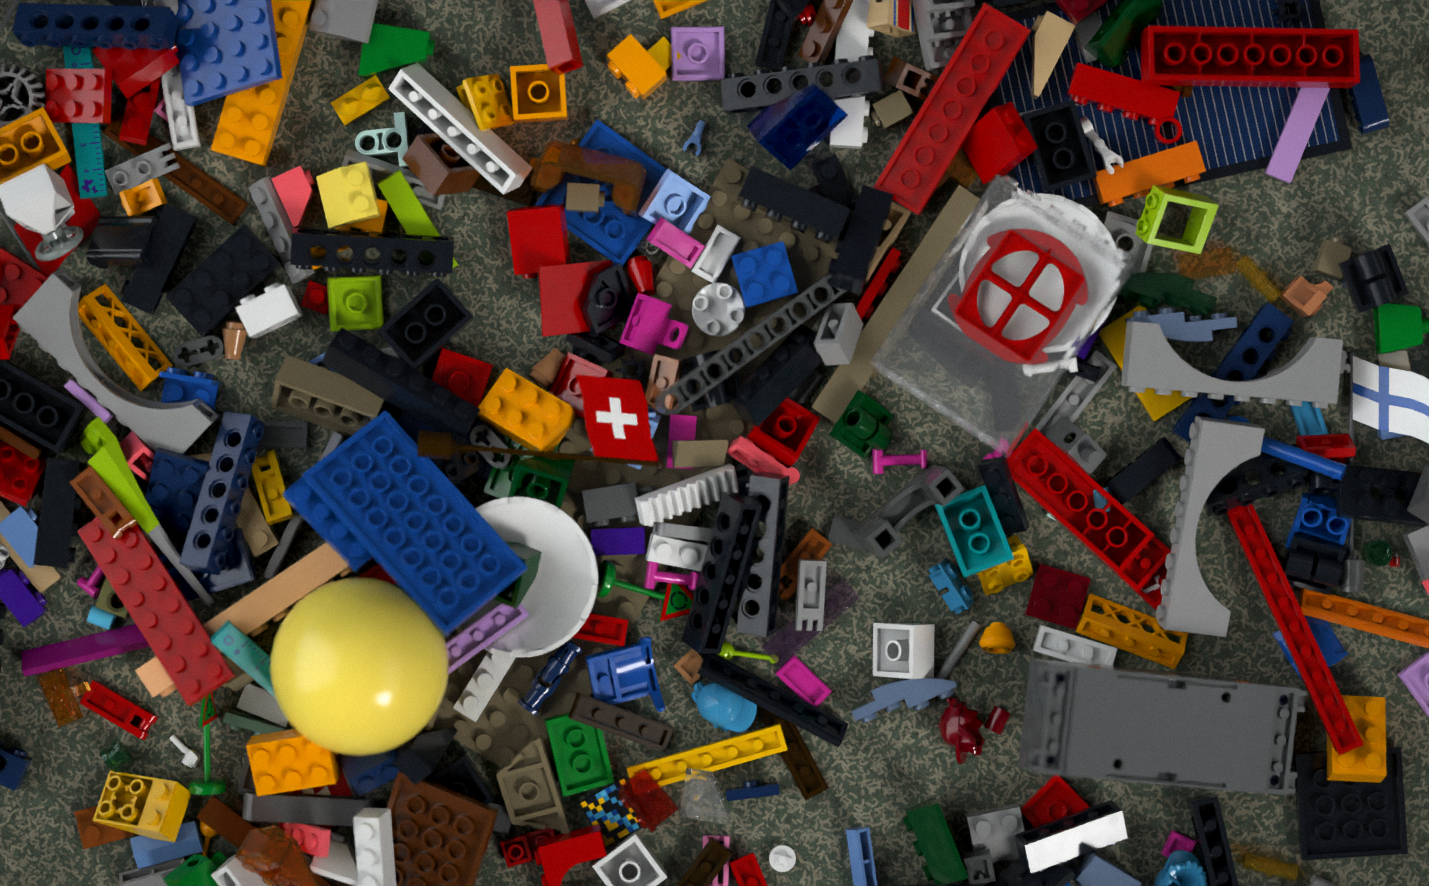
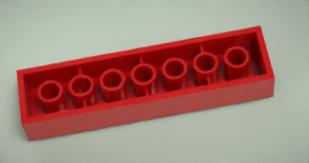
M1147 26L1140 32L1141 85L1351 88L1360 83L1359 29Z

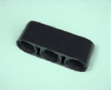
M1165 436L1155 442V446H1150L1135 458V462H1130L1115 474V478H1110L1105 483V486L1121 505L1133 498L1180 460L1181 456Z

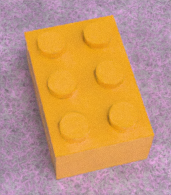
M508 368L503 371L478 406L481 409L478 415L483 423L532 451L553 452L577 418L571 405Z
M1341 695L1364 745L1338 756L1327 734V780L1381 783L1386 777L1385 697Z
M296 729L254 735L246 745L257 796L336 784L341 775L337 752L316 745Z

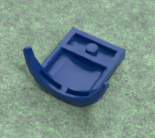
M650 636L641 637L639 642L585 656L593 698L614 705L650 695L658 712L665 711V704L655 672L651 649L652 638Z

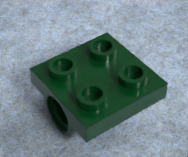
M858 390L829 435L863 459H866L872 449L880 451L890 444L893 434L888 424L894 415L865 393Z

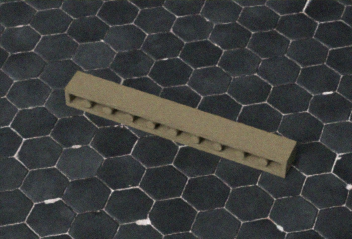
M957 186L862 329L850 364L838 365L811 406L813 410L836 424L856 392L859 390L866 393L868 388L864 385L870 377L876 378L883 367L879 364L884 355L890 357L898 345L894 340L899 333L903 335L912 324L909 317L914 310L919 313L927 301L923 296L929 288L931 290L936 288L942 278L938 275L943 266L949 268L957 256L953 251L958 244L961 246L965 244L970 236V232L967 230L973 222L977 224L986 212L982 209L986 202L962 186Z

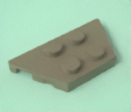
M538 735L497 771L496 777L511 824L531 825L534 828L543 830L550 828L561 830V833L567 834L570 833V826L542 737Z

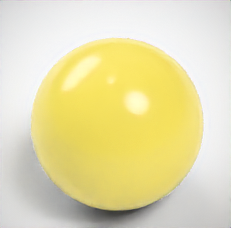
M348 578L335 581L314 590L299 601L286 616L277 632L271 653L270 666L274 695L280 709L293 727L316 745L346 755H371L385 752L404 744L417 735L428 724L440 705L446 689L449 669L448 652L443 634L436 628L425 612L400 587L386 581L371 578Z

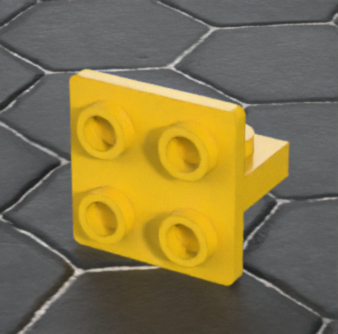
M499 74L467 78L462 81V85L456 87L461 103L474 114L479 130L491 129L493 131L499 127L515 124L513 110L509 105Z
M1017 534L1007 538L1014 556L1013 560L976 573L986 596L998 593L1014 583L1023 582L1034 574L1027 548L1021 543Z

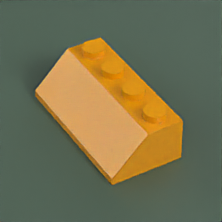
M44 107L0 128V185L42 164H45L51 170H55L72 161Z

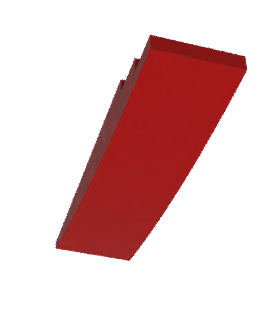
M1034 428L1007 458L1014 482L1117 577L1156 610L1162 601L1161 587L1148 593L1143 592L1141 588L1145 590L1156 584L1155 578L1158 575L1160 576L1158 584L1161 586L1167 574L1165 567L1166 556L1171 550L1049 439ZM1093 490L1107 501V504L1102 509L1094 507Z

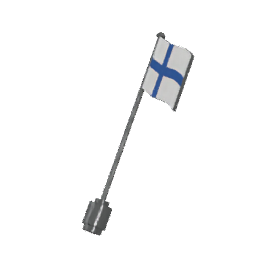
M1349 351L1347 353L1351 368L1349 372V436L1353 443L1354 420L1378 430L1413 436L1429 444V379L1414 372L1373 364L1355 357L1357 356L1355 351ZM1354 456L1349 457L1350 465H1354ZM1354 519L1351 520L1348 529V555H1345L1342 561V571L1337 584L1340 585V592H1362V585H1364V560H1359V555H1354Z

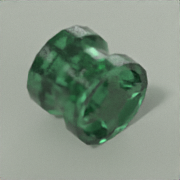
M118 739L112 742L111 747L99 752L105 764L115 773L121 770L122 764L133 760L130 751Z

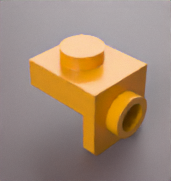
M158 178L119 192L122 207L129 217L144 214L168 203Z

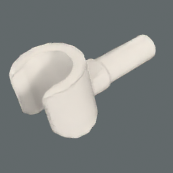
M172 735L169 739L185 754L181 762L190 768H195L200 760V754L189 749L175 735Z

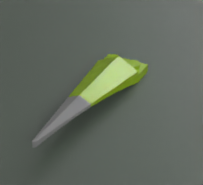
M98 416L90 422L79 437L83 449L93 455L88 463L206 605H211L213 603L212 598L191 570L179 564L181 556L148 505L124 457L117 438Z

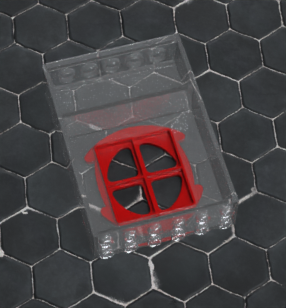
M997 174L870 364L873 370L1008 458L1133 273L1134 262L1131 261L1132 256L1119 248L1115 251L1109 247L1108 244L1110 242L1101 235L1095 234V236L1087 233L1085 231L1087 227L1075 219L1070 222L1064 218V212L1056 206L1050 204L1047 207L1041 203V197L1031 190L1024 192L1017 187L1019 185L1017 181L1007 175L1002 178ZM1019 251H1032L1039 256V260L1019 287L1014 286L992 271L993 264L1006 255ZM1048 264H1053L1058 268L1064 284L1063 301L1058 311L1049 309L1029 294L1030 289ZM983 280L992 282L1012 297L1010 303L993 327L986 326L978 312L977 295ZM1022 304L1027 305L1049 320L1048 327L1033 337L1022 340H1009L1002 336L1003 329L1017 308Z

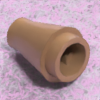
M225 320V326H222L225 358L241 359L247 331L241 320Z
M553 348L549 354L531 368L532 372L529 377L539 386L546 389L549 384H553L566 356L556 348Z

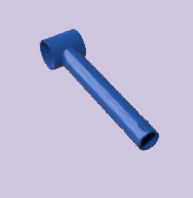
M1241 416L1228 418L1230 421L1250 423ZM1267 436L1263 437L1261 452L1332 477V479L1342 480L1346 471V465L1341 462L1338 463Z

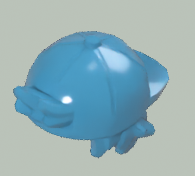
M700 681L694 684V692L691 693V696L696 703L700 715L712 723L714 728L720 727L725 732L729 730L742 732L751 726L757 711L755 703L715 682L704 685Z
M1175 850L1170 854L1165 867L1158 872L1154 886H1207L1208 884L1206 882V872L1203 871L1204 868L1200 865L1197 857L1185 850Z

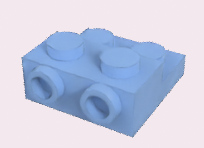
M667 169L638 214L655 225L662 217L688 235L692 231L693 224L698 216L706 209L711 196Z

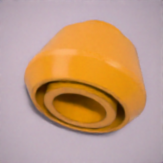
M993 622L990 626L986 627L979 641V645L985 652L993 654L1010 653L1016 645L1011 629L1001 622Z

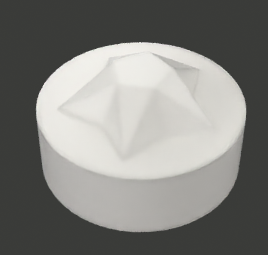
M780 844L770 851L769 861L776 871L786 872L794 866L796 856L791 847Z

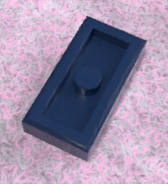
M748 780L743 782L744 786L725 788L728 801L773 796L780 793L778 782L759 784V780Z

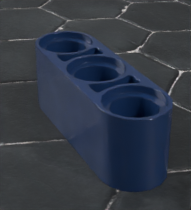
M1370 54L1359 56L1360 83L1348 88L1350 97L1353 96L1351 103L1356 121L1360 122L1358 128L1362 135L1389 127L1388 113Z

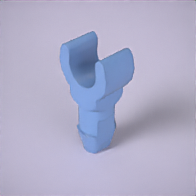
M700 120L697 123L690 139L684 143V152L689 144H695L697 146L696 156H699L701 153L700 142L705 127L704 121Z

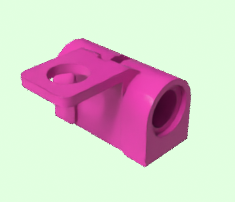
M638 293L619 343L654 356L658 344L679 350L687 333L688 325L668 318L672 305ZM679 328V336L673 342V334Z

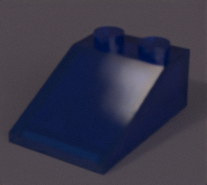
M814 83L766 107L747 127L759 144L791 170L840 124L848 114Z

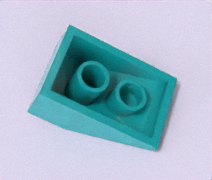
M985 485L957 495L945 506L935 504L946 537L964 578L1014 559Z

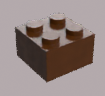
M437 133L417 135L402 158L409 166L410 171L419 178L425 189L433 196L469 192L480 176V173Z

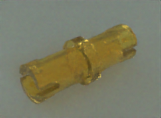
M1246 254L1234 265L1250 282L1249 285L1252 288L1255 287L1270 304L1283 293L1266 276L1268 273L1265 270L1261 271Z
M1246 852L1242 868L1265 873V876L1270 878L1273 875L1295 881L1299 865L1276 860L1274 856L1268 858Z

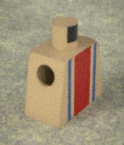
M870 0L867 28L896 38L918 34L912 0Z

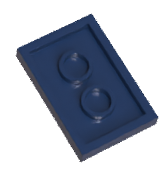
M157 448L145 499L162 528L188 535L208 469V461Z

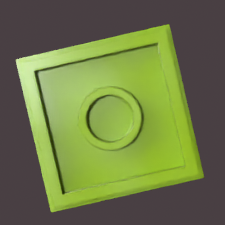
M381 275L327 278L330 332L339 331L341 327L347 331L380 329L384 325Z

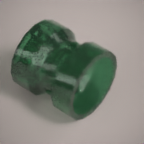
M1373 539L1363 545L1361 554L1366 563L1373 566H1384L1391 561L1393 549L1386 541Z

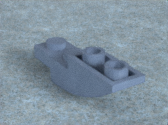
M1175 307L1159 309L1158 315H1149V310L1133 312V317L1125 318V323L1127 324V321L1156 323L1160 325L1166 340L1205 342L1213 341L1212 330L1236 328L1237 317L1228 318L1226 312L1211 314V320H1202V315L1184 318V312L1175 313Z
M941 678L906 679L892 682L871 690L875 700L851 712L855 721L861 719L865 723L876 718L875 712L885 708L889 712L902 706L900 701L905 699L908 708L914 707L917 711L930 705L929 699L935 696H939L941 700L954 694L953 688L957 687V684L953 680Z

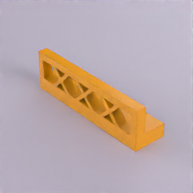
M106 284L83 297L78 303L79 318L141 392L159 377V371L166 372L167 367L172 368V363ZM103 294L109 301V308L101 306L95 298ZM114 316L123 318L126 322V328L117 326L114 322ZM131 336L139 338L143 342V349L137 348L131 343ZM148 357L157 359L162 367L155 371L148 363Z
M1091 593L1087 597L1083 615L1075 631L1172 669L1176 668L1184 655L1188 632L1165 630L1158 624L1156 618ZM1092 604L1102 607L1105 613L1101 615L1091 611ZM1117 615L1126 616L1130 623L1120 622ZM1147 624L1151 626L1155 632H1146L1141 625ZM1171 633L1179 636V644L1170 641L1166 634Z

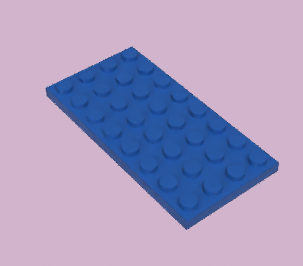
M385 410L303 473L302 478L446 637L525 573L528 567L429 458L417 457L418 445Z

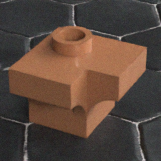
M1297 276L1279 297L1301 318L1312 317L1322 307L1321 303L1334 287L1326 280L1318 284H1311L1304 277Z

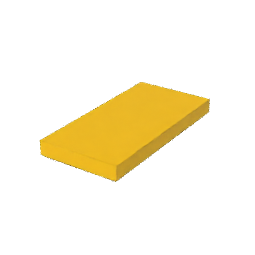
M1143 303L1102 328L1098 334L1121 372L1123 369L1126 335L1125 318L1133 317V312L1146 311ZM1145 388V393L1135 392L1153 422L1192 398L1181 396L1182 391L1171 390V395L1155 394V388Z

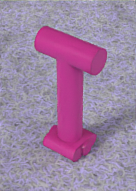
M872 449L873 474H884L883 466L921 465V469H926L927 450H920V454L883 455V450L877 451Z
M648 561L644 588L655 589V582L659 581L688 585L689 590H696L700 576L698 572L692 571L690 575L657 571L658 563Z
M98 565L89 579L80 577L77 585L94 599H97L101 592L97 585L105 574Z

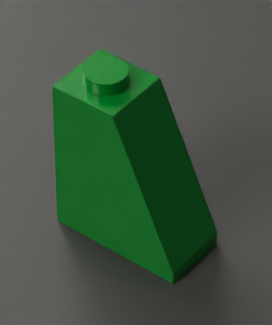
M373 23L369 42L363 43L358 75L360 78L366 79L416 63L428 62V56L434 55L435 40L431 39L432 35L430 32Z

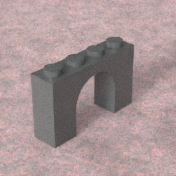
M930 464L853 529L851 533L867 553L884 558L903 542L897 532L910 518L930 505L938 504L945 506L962 492L964 488L948 468Z

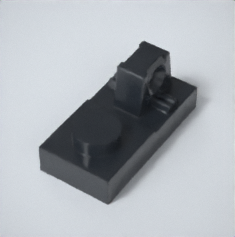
M591 331L567 334L566 341L573 344V354L585 360L593 355L600 361L610 364L625 353L626 345L602 333L592 334Z

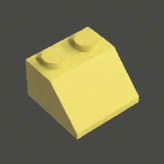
M367 162L340 167L316 176L328 229L381 217Z

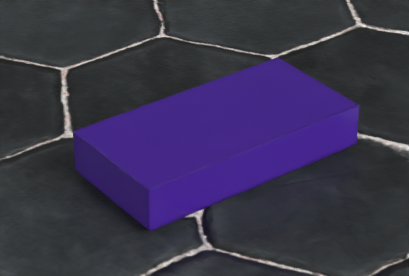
M645 528L591 529V544L595 556L646 554Z

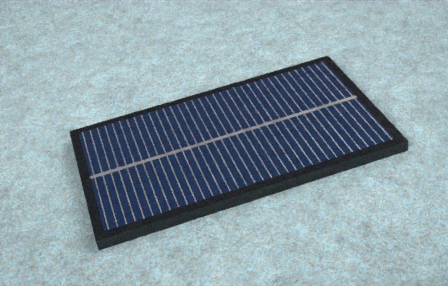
M1111 0L1096 11L1101 25L1120 0ZM1162 0L1164 4L1159 9L1161 12L1159 18L1152 25H1147L1288 28L1286 22L1282 21L1276 24L1278 17L1276 14H1271V11L1278 7L1274 2L1275 0ZM1300 0V5L1306 7L1299 14L1303 20L1296 22L1293 19V25L1290 28L1326 29L1320 0ZM1056 2L1003 13L1030 29L1031 32L990 98L988 106L991 111L995 107L1012 102L1021 116L1022 114L1069 101L1072 98L1067 97L1066 93L1074 66L1077 63L1141 81V41L1135 46L1132 44L1127 51L1129 56L1121 66L1118 67L1116 65L1115 67L1107 68L1098 60L1085 63L1075 34L1072 32L1040 96L1035 100L1031 98L1032 37L1035 33L1031 28L1038 15L1043 17L1047 11L1068 22L1070 21ZM1288 5L1285 7L1286 11L1284 13L1286 15L1291 14L1292 7ZM1194 86L1190 98L1184 97L1182 99L1181 95L1179 96L1173 118L1180 122L1182 135L1179 140L1170 145H1163L1156 141L1153 134L1154 127L1148 125L1149 120L1139 117L1138 121L1129 120L1122 117L1123 113L1115 110L1112 113H1105L1097 110V105L1087 103L1086 106L1076 104L1079 118L1087 117L1090 120L1096 134L1100 139L1104 140L1109 150L1122 157L1123 163L1197 140L1206 171L1199 174L1201 178L1199 180L1186 184L1184 179L1174 182L1175 187L1173 188L1267 168L1300 87ZM1330 88L1300 160L1352 149L1339 88ZM1162 123L1160 126L1161 136L1168 140L1173 139L1176 134L1175 127L1171 123ZM1086 137L1095 171L1106 169L1102 156L1099 152L1095 151L1094 146ZM1030 155L1004 175L1009 200L1022 195L1041 193ZM1111 163L1110 165L1113 167V166H1116V165H1119V164H1118V163ZM1093 179L1045 193L1063 196L1086 208L1100 205ZM1133 195L1124 197L1123 200L1133 198Z

